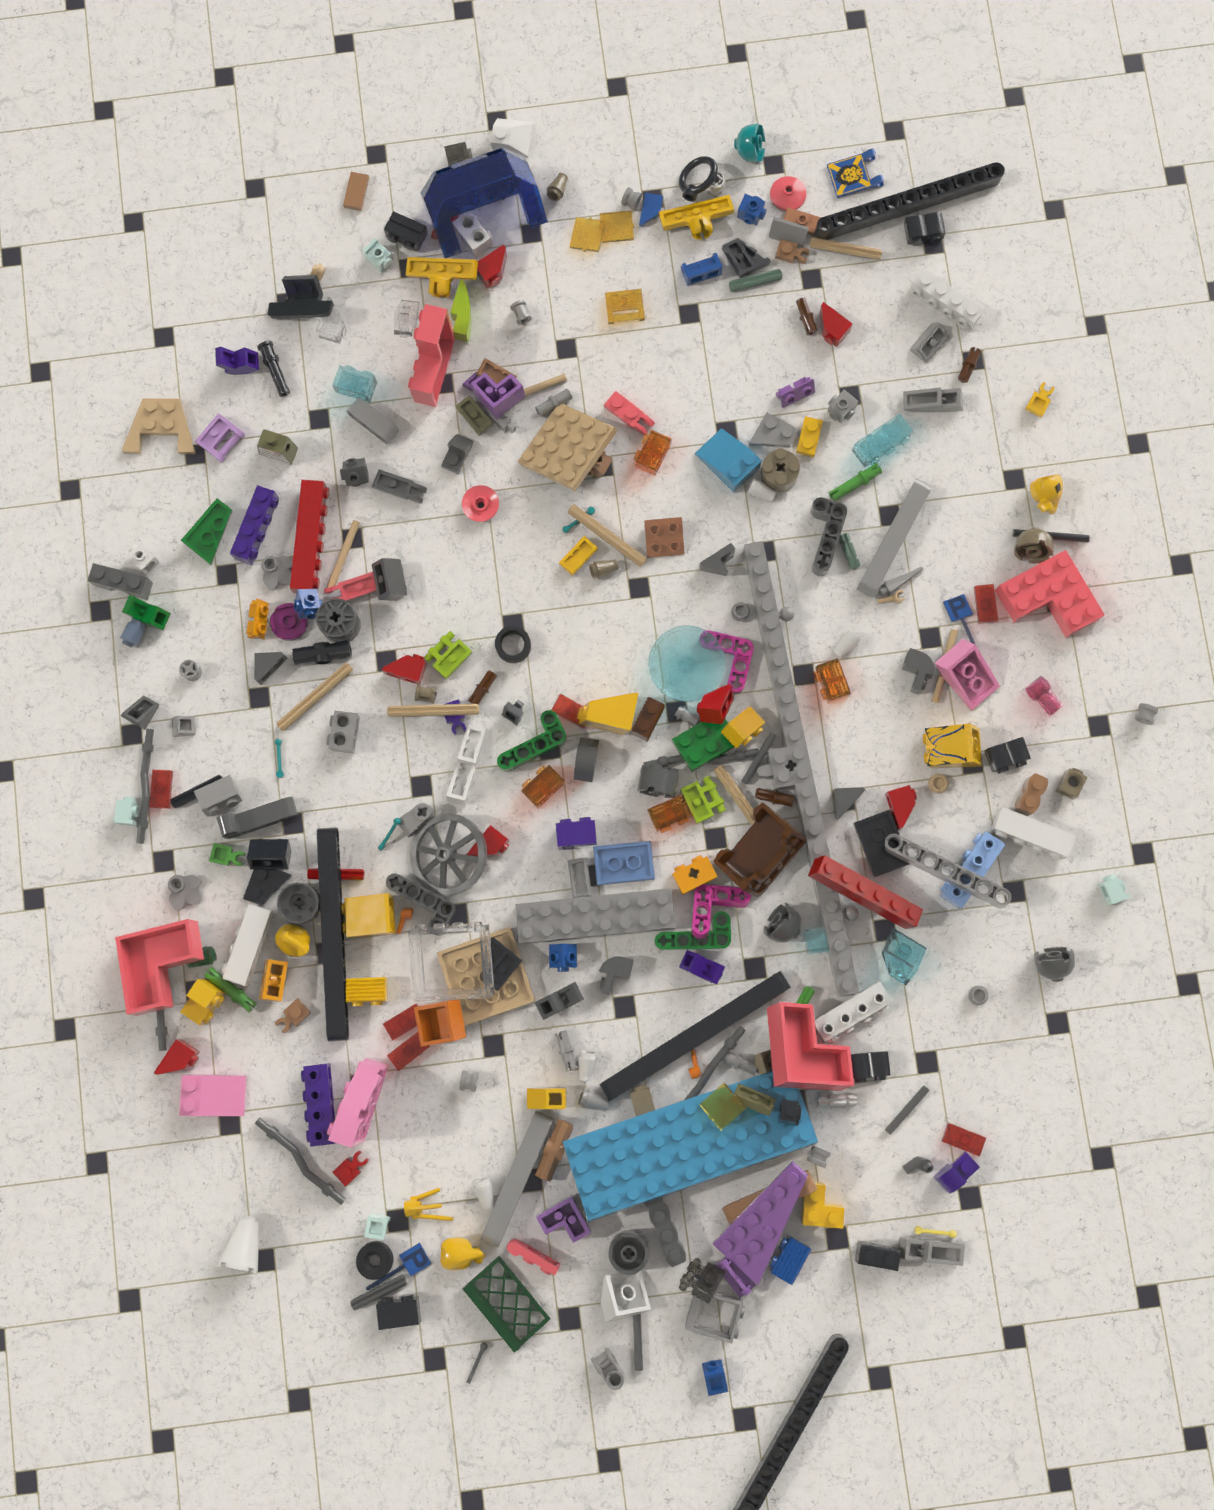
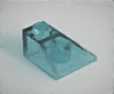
M894 928L890 931L881 953L889 976L907 986L918 971L927 948Z

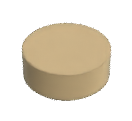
M935 774L928 781L929 789L936 794L944 792L949 784L946 776L942 774Z

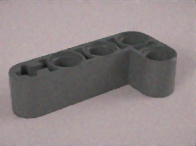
M819 497L813 501L810 512L814 518L826 521L812 565V571L817 576H824L831 566L846 519L847 507L840 502ZM815 506H823L824 511H818ZM836 510L840 511L842 516L837 517L833 512ZM834 528L837 533L831 534L828 532V529ZM828 545L831 547L832 550L826 552L823 550L822 546ZM822 558L825 559L823 569L819 568Z
M286 797L238 814L227 813L216 819L222 837L232 839L298 816L293 797Z
M390 874L386 878L387 888L434 912L428 923V929L437 936L445 934L456 914L455 904L399 874ZM398 879L399 883L405 885L404 888L402 889L399 886H394V884L391 883L392 880ZM415 886L417 894L414 897H410L408 890ZM429 895L434 896L435 899L431 906H427L425 903V899ZM450 904L452 907L451 912L447 915L443 914L442 907ZM437 921H440L443 925L442 930L439 932L433 930V925Z

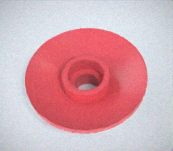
M781 177L773 183L770 190V198L772 203L780 210L787 211L788 207L796 210L803 205L806 199V188L795 177Z
M474 486L468 489L462 498L463 512L469 519L476 522L490 520L495 516L499 508L498 496L488 486ZM483 503L484 507L478 508V504Z

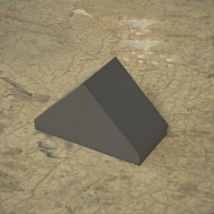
M282 652L254 653V679L262 685L288 658Z
M143 695L121 714V717L145 730L159 708V704Z
M863 787L835 788L833 790L834 813L837 820L865 791Z

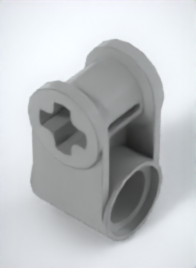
M420 803L400 817L401 823L399 827L408 838L416 834L421 825L434 816L433 808L425 803ZM422 809L427 810V811H426V814H427L426 816L421 815V814H422V811H421Z
M608 1347L598 1357L591 1358L595 1369L610 1389L618 1390L623 1386L625 1380L624 1372ZM618 1374L621 1377V1381L617 1384L612 1383L610 1376Z

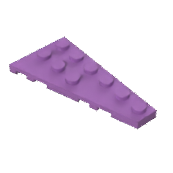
M793 1161L713 1242V1245L757 1285H759L808 1176Z

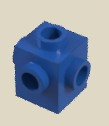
M744 194L738 208L737 218L743 220L746 224L757 226L759 220L764 219L767 209H764L765 201L758 196Z
M298 589L294 599V610L298 613L299 619L311 620L316 618L318 608L323 604L322 600L319 599L317 589Z
M549 944V968H557V972H569V968L577 967V944Z

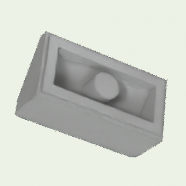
M774 217L769 238L798 243V247L802 248L809 228Z
M939 322L931 323L911 346L910 351L927 363L950 335Z

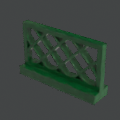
M500 1256L495 1258L469 1283L462 1287L463 1291L514 1353L551 1319ZM498 1262L504 1268L503 1277L491 1276L492 1267ZM487 1271H489V1276H484V1274ZM480 1278H489L488 1291L479 1290L474 1283ZM491 1278L503 1279L502 1292L490 1291ZM505 1279L516 1282V1293L504 1292ZM519 1287L524 1293H518ZM482 1293H487V1299ZM490 1293L502 1294L501 1306H492L489 1303ZM504 1294L516 1295L515 1307H503ZM518 1295L527 1296L530 1299L529 1308H517ZM532 1303L537 1309H531ZM495 1309H500V1315ZM503 1309L514 1310V1322H505L502 1319ZM517 1310L529 1311L528 1323H516ZM531 1311L540 1312L544 1319L539 1324H530ZM508 1325H513V1331ZM516 1325L527 1326V1335L521 1340L515 1335Z

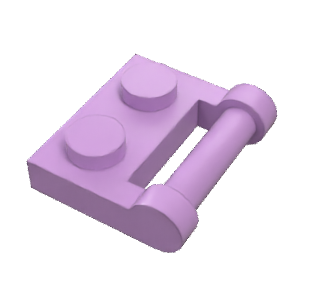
M218 413L195 442L222 463L227 453L240 438L243 439L245 433ZM232 431L234 433L232 437L227 441V443L222 447V449L219 452H217L215 449L229 434V432Z

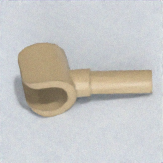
M898 590L893 596L877 599L878 604L889 601L899 604L905 598L899 599L897 595L902 594L904 591Z

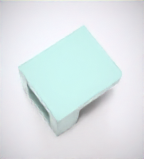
M371 1213L367 1219L364 1237L385 1240L387 1226L391 1217Z

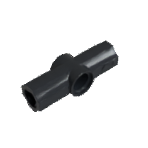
M350 641L336 643L318 642L314 643L313 646L294 648L292 656L295 666L311 663L328 664L332 660L352 658Z

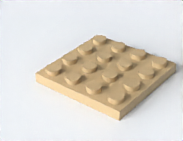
M560 404L550 414L517 462L521 466L575 492L617 433V430L609 424L569 406Z
M511 927L436 952L451 999L459 998L464 1026L535 1002L523 962L516 968L499 991H496L482 979L492 937L496 938L521 959Z

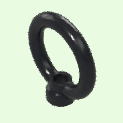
M701 156L693 159L683 168L679 176V187L683 192L682 197L685 200L695 202L698 194L705 191L714 182L718 166L713 158ZM701 164H708L710 166V174L702 184L698 186L686 185V178L692 169Z

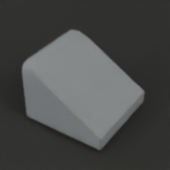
M194 716L173 717V737L195 735Z

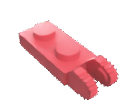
M617 391L604 404L607 410L630 428H634L644 436L647 434V430L638 422L642 420L650 427H653L655 424L649 416L645 415L643 411Z
M373 572L324 589L325 593H331L334 590L340 589L342 596L334 598L346 601L377 591Z
M516 1238L510 1240L509 1244H507V1250L511 1255H520L528 1264H536L541 1267L540 1270L545 1274L556 1275L560 1267L559 1262L520 1240L518 1241Z

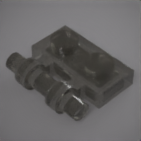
M694 1258L689 1263L686 1274H683L680 1279L679 1289L686 1291L687 1287H692L691 1295L710 1304L726 1271L710 1262L704 1267L700 1265L701 1260L699 1258ZM694 1275H699V1279L695 1278Z

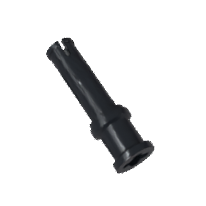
M264 341L257 346V349L261 351L263 363L270 371L279 397L287 396L290 394V390L280 369L279 357L274 352V344L272 341Z

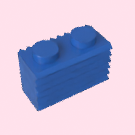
M788 1235L787 1239L785 1237L782 1239L779 1245L781 1250L778 1256H773L769 1267H771L770 1272L773 1275L793 1285L812 1249Z

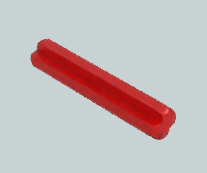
M309 868L307 870V878L319 879L318 868ZM341 869V880H363L365 877L363 869Z

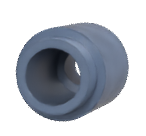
M132 618L120 636L123 639L122 643L131 648L133 645L138 646L146 631L144 629L146 625Z

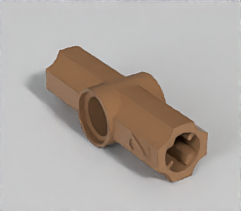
M558 1119L551 1138L546 1143L542 1153L543 1157L535 1176L551 1182L557 1165L561 1162L565 1152L563 1141L570 1138L574 1125Z

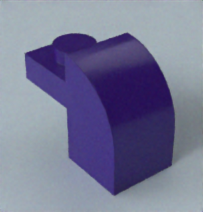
M221 346L215 348L216 366L225 369L226 374L243 375L259 370L258 352L245 347L237 351Z
M686 950L679 968L717 985L723 975L725 966Z
M964 1151L951 1165L946 1164L933 1178L947 1193L951 1194L961 1188L980 1166Z

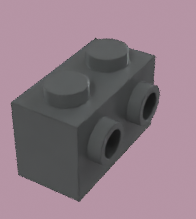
M382 558L371 564L378 600L397 601L408 595L401 559Z

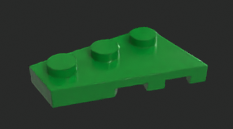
M216 498L181 539V542L211 565L232 514V509Z

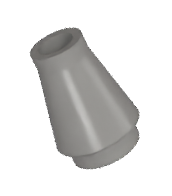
M590 1089L582 1090L578 1105H581L582 1108L606 1111L609 1100L604 1099Z

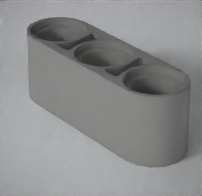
M360 397L346 411L349 416L385 444H389L399 432V428Z

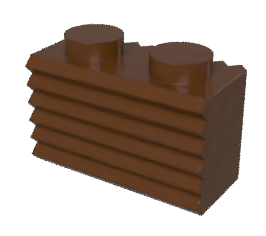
M647 697V701L643 704L637 721H635L633 728H631L632 735L648 742L665 708V704Z

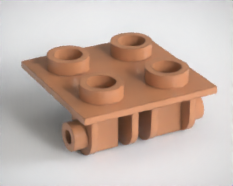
M682 517L644 520L647 558L685 554Z

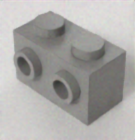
M230 775L194 791L201 810L207 817L218 815L220 811L235 807L239 802L243 801L236 783Z

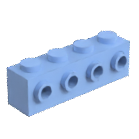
M987 831L982 834L978 833L972 841L974 846L971 850L967 849L961 857L963 862L960 865L982 877L985 876L1006 845ZM968 876L960 877L962 884L967 885L971 882ZM944 882L940 888L942 891L940 897L957 909H962L971 894L947 882Z

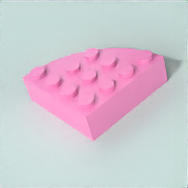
M368 1058L364 1059L363 1062H359L352 1080L345 1085L343 1092L345 1096L339 1104L334 1123L331 1122L327 1134L330 1136L328 1141L351 1148L365 1142L389 1067L388 1064Z

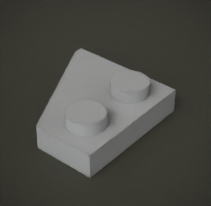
M767 412L750 440L749 445L755 446L756 444L766 445V447L780 446L790 448L799 433V429Z

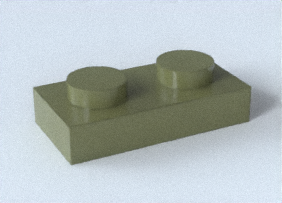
M470 395L455 406L456 410L478 436L493 425V422Z
M738 1083L732 1101L737 1102L739 1105L749 1107L758 1113L770 1116L776 1100Z

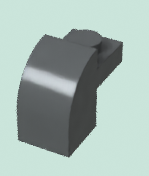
M912 648L908 650L902 666V670L916 674L910 692L918 694L921 690H924L927 684V679L925 678L931 679L935 672L932 659L924 652Z
M580 737L573 780L593 782L599 740Z
M616 956L607 959L601 965L599 972L606 974V978H601L599 987L603 989L602 993L610 995L614 976L630 979L634 959Z
M574 982L534 1003L542 1019L545 1020L584 1000L577 983Z

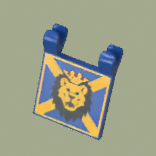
M871 148L861 154L827 164L837 198L884 185L883 175H877L870 179L865 162L875 160V149Z

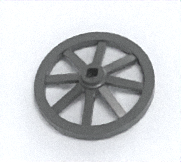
M440 814L427 820L417 830L411 843L410 863L415 877L426 889L440 895L460 894L474 886L484 872L487 862L486 841L478 826L468 818L457 814ZM444 821H451L443 844L435 825ZM457 822L463 824L471 831L469 835L451 845ZM428 831H430L437 849L420 846L422 839ZM473 839L476 840L478 857L457 853L459 848ZM419 852L435 855L436 858L422 870L419 862ZM456 859L477 863L469 879L466 878L454 862ZM440 863L439 886L429 881L426 875ZM447 864L462 882L461 885L446 888Z

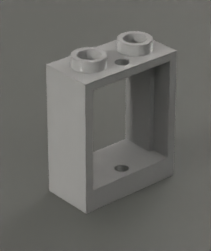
M695 1286L685 1322V1330L732 1344L733 1339L738 1338L740 1327L737 1324L739 1318L742 1319L744 1316L745 1306H742L743 1302L741 1299ZM703 1296L735 1305L728 1333L695 1324Z

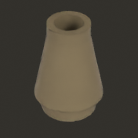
M559 173L547 187L546 194L549 199L559 201L563 198L568 180L566 174Z
M616 559L593 561V564L589 565L592 578L601 579L617 571L618 563Z

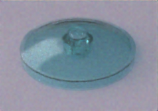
M684 625L666 631L656 640L649 655V672L652 681L661 693L676 701L694 702L701 700L705 694L711 693L718 687L724 675L725 656L723 649L711 633L700 627Z

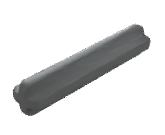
M400 1275L350 1301L353 1310H357L407 1284L405 1276Z

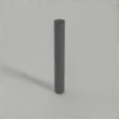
M770 731L741 780L743 783L748 785L774 742L777 736L775 733Z
M923 1085L885 1128V1131L891 1135L930 1090Z
M640 1313L633 1316L635 1371H643Z

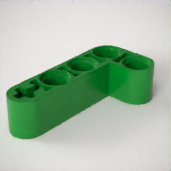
M546 710L541 714L540 720L545 730L544 733L498 756L497 764L502 771L510 772L566 743L565 730L554 711ZM547 716L555 718L552 724H546L544 719ZM561 733L563 738L560 741L553 740V735ZM539 741L546 743L545 748L542 750H538L535 747ZM523 749L529 752L526 758L518 756L519 752ZM512 754H515L518 762L515 763ZM503 759L511 760L509 761V766L503 764Z
M719 911L713 916L712 931H709L707 936L708 943L705 946L697 943V938L693 936L692 931L660 932L655 937V946L660 950L725 949L731 943V919L729 914L724 911ZM718 915L726 917L727 922L724 926L716 923ZM671 935H675V947H671L672 942L666 943L664 947L661 943H658L661 936H665V939H672ZM684 935L688 938L686 946L678 944L677 938ZM718 935L726 936L727 943L722 946L717 943Z

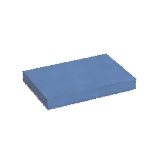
M651 841L593 847L597 886L655 880Z

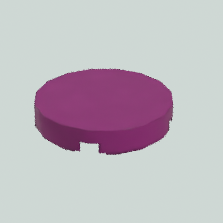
M284 603L278 606L273 614H271L270 627L278 638L285 641H293L300 638L306 632L308 619H299L298 613L294 610V604Z

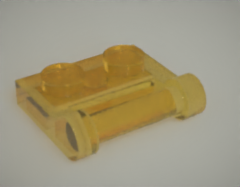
M641 289L605 292L608 325L614 324V322L630 320L645 321ZM638 309V312L613 315V312Z

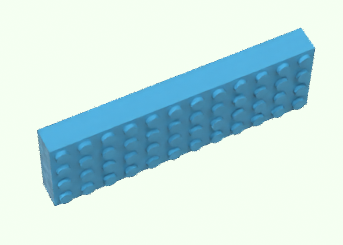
M773 1071L563 1141L588 1223L818 1143L799 1088L774 1087ZM738 1083L776 1099L770 1116L758 1113L756 1110L732 1101ZM782 1099L799 1102L798 1105H801V1118L798 1126L778 1123Z

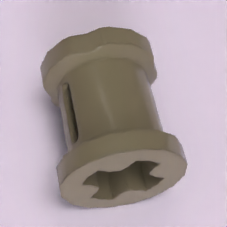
M417 684L415 701L424 700L434 704L437 688H426Z

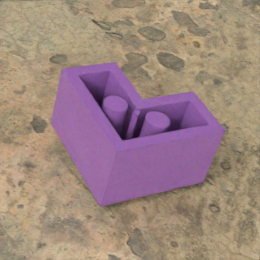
M483 373L471 383L474 395L496 419L526 397L523 385L512 374H509L496 384L486 373Z
M573 1195L566 1197L536 1216L545 1235L564 1225L574 1243L591 1233V1228Z

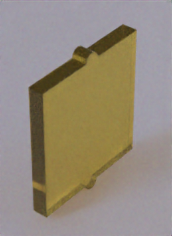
M631 211L600 213L601 226H599V230L602 235V243L634 240V223H632Z
M576 217L569 247L583 250V252H586V250L599 252L606 222L592 219V217L589 219Z
M725 1082L699 1104L708 1115V1119L712 1120L720 1130L724 1129L746 1109L737 1098V1094L733 1093Z

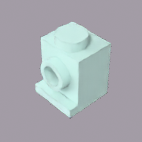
M376 238L362 250L365 259L380 272L391 266L393 261L392 253L380 244Z
M124 797L123 800H116L114 823L136 826L135 818L139 815V807L135 802V798Z
M1114 874L1104 877V882L1098 884L1107 906L1131 898L1130 894L1125 895L1124 883L1118 877H1115Z

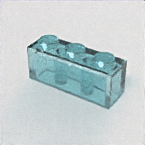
M898 414L853 445L852 451L864 468L868 465L873 466L880 461V457L883 455L888 456L896 450L895 447L899 444L903 446L911 440L910 436L913 430L902 415Z

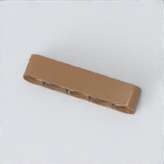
M805 1170L808 1176L798 1199L817 1190L809 1170ZM764 1189L729 1203L722 1208L729 1225Z

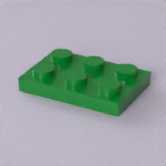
M726 719L723 724L700 722L672 738L671 742L691 772L735 748L732 742H729L724 737V734H721L723 728L728 724Z

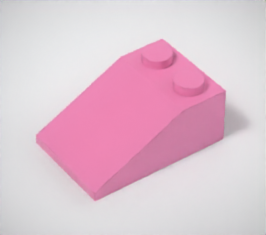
M964 639L934 663L942 677L970 710H974L1000 687L977 646Z
M182 1075L179 1116H244L246 1076Z

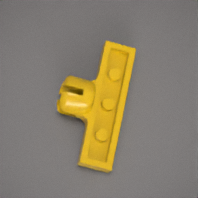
M730 195L660 211L659 218L663 231L688 226L692 237L696 240H702L700 233L703 232L705 239L709 238L713 233L711 220L734 214V207Z
M407 257L406 276L429 278L428 293L434 297L440 298L443 295V298H446L450 295L451 282L453 280H476L478 261L475 259Z

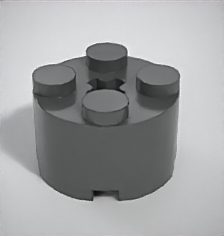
M660 764L642 765L637 791L654 797L664 796L665 794L664 798H675L679 770L676 768L662 769Z
M625 1230L616 1234L609 1246V1261L612 1266L624 1275L636 1274L645 1267L649 1259V1247L644 1236L633 1230ZM627 1248H631V1251L634 1252L631 1253L630 1257H627L626 1253L623 1252L627 1251Z

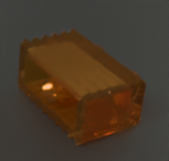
M651 430L649 435L645 434L641 443L643 447L641 451L637 450L633 460L636 461V468L656 476L671 446V438Z
M838 658L816 666L813 673L816 682H820L822 686L820 693L823 700H827L829 704L850 697L851 691Z
M543 765L537 770V776L533 780L529 778L522 785L523 789L521 792L537 809L565 784L564 779L550 765L547 767Z
M683 794L647 809L655 831H661V833L671 830V826L678 823L681 826L690 822L689 818L692 817Z

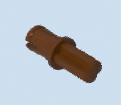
M799 298L796 300L801 315L799 319L803 322L806 334L812 335L818 331L813 318L814 314L810 312L806 298Z
M971 347L966 360L963 361V367L958 376V380L961 383H967L973 370L976 369V363L982 353L979 348L974 352L975 347Z
M490 670L487 671L481 682L476 684L477 687L468 701L479 705L486 693H489L488 690L497 678V675Z
M757 788L755 792L756 799L772 802V805L781 804L789 807L793 805L794 795L778 792V790L770 791Z

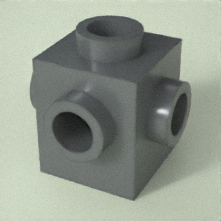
M350 458L343 461L340 476L342 480H345L346 486L357 487L364 483H369V473L365 458Z

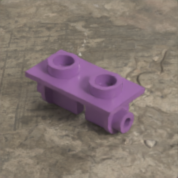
M803 377L793 383L794 388L787 385L778 389L776 396L778 399H781L782 408L815 393L814 379Z
M726 1256L715 1265L739 1298L744 1295L747 1296L751 1289L756 1286Z

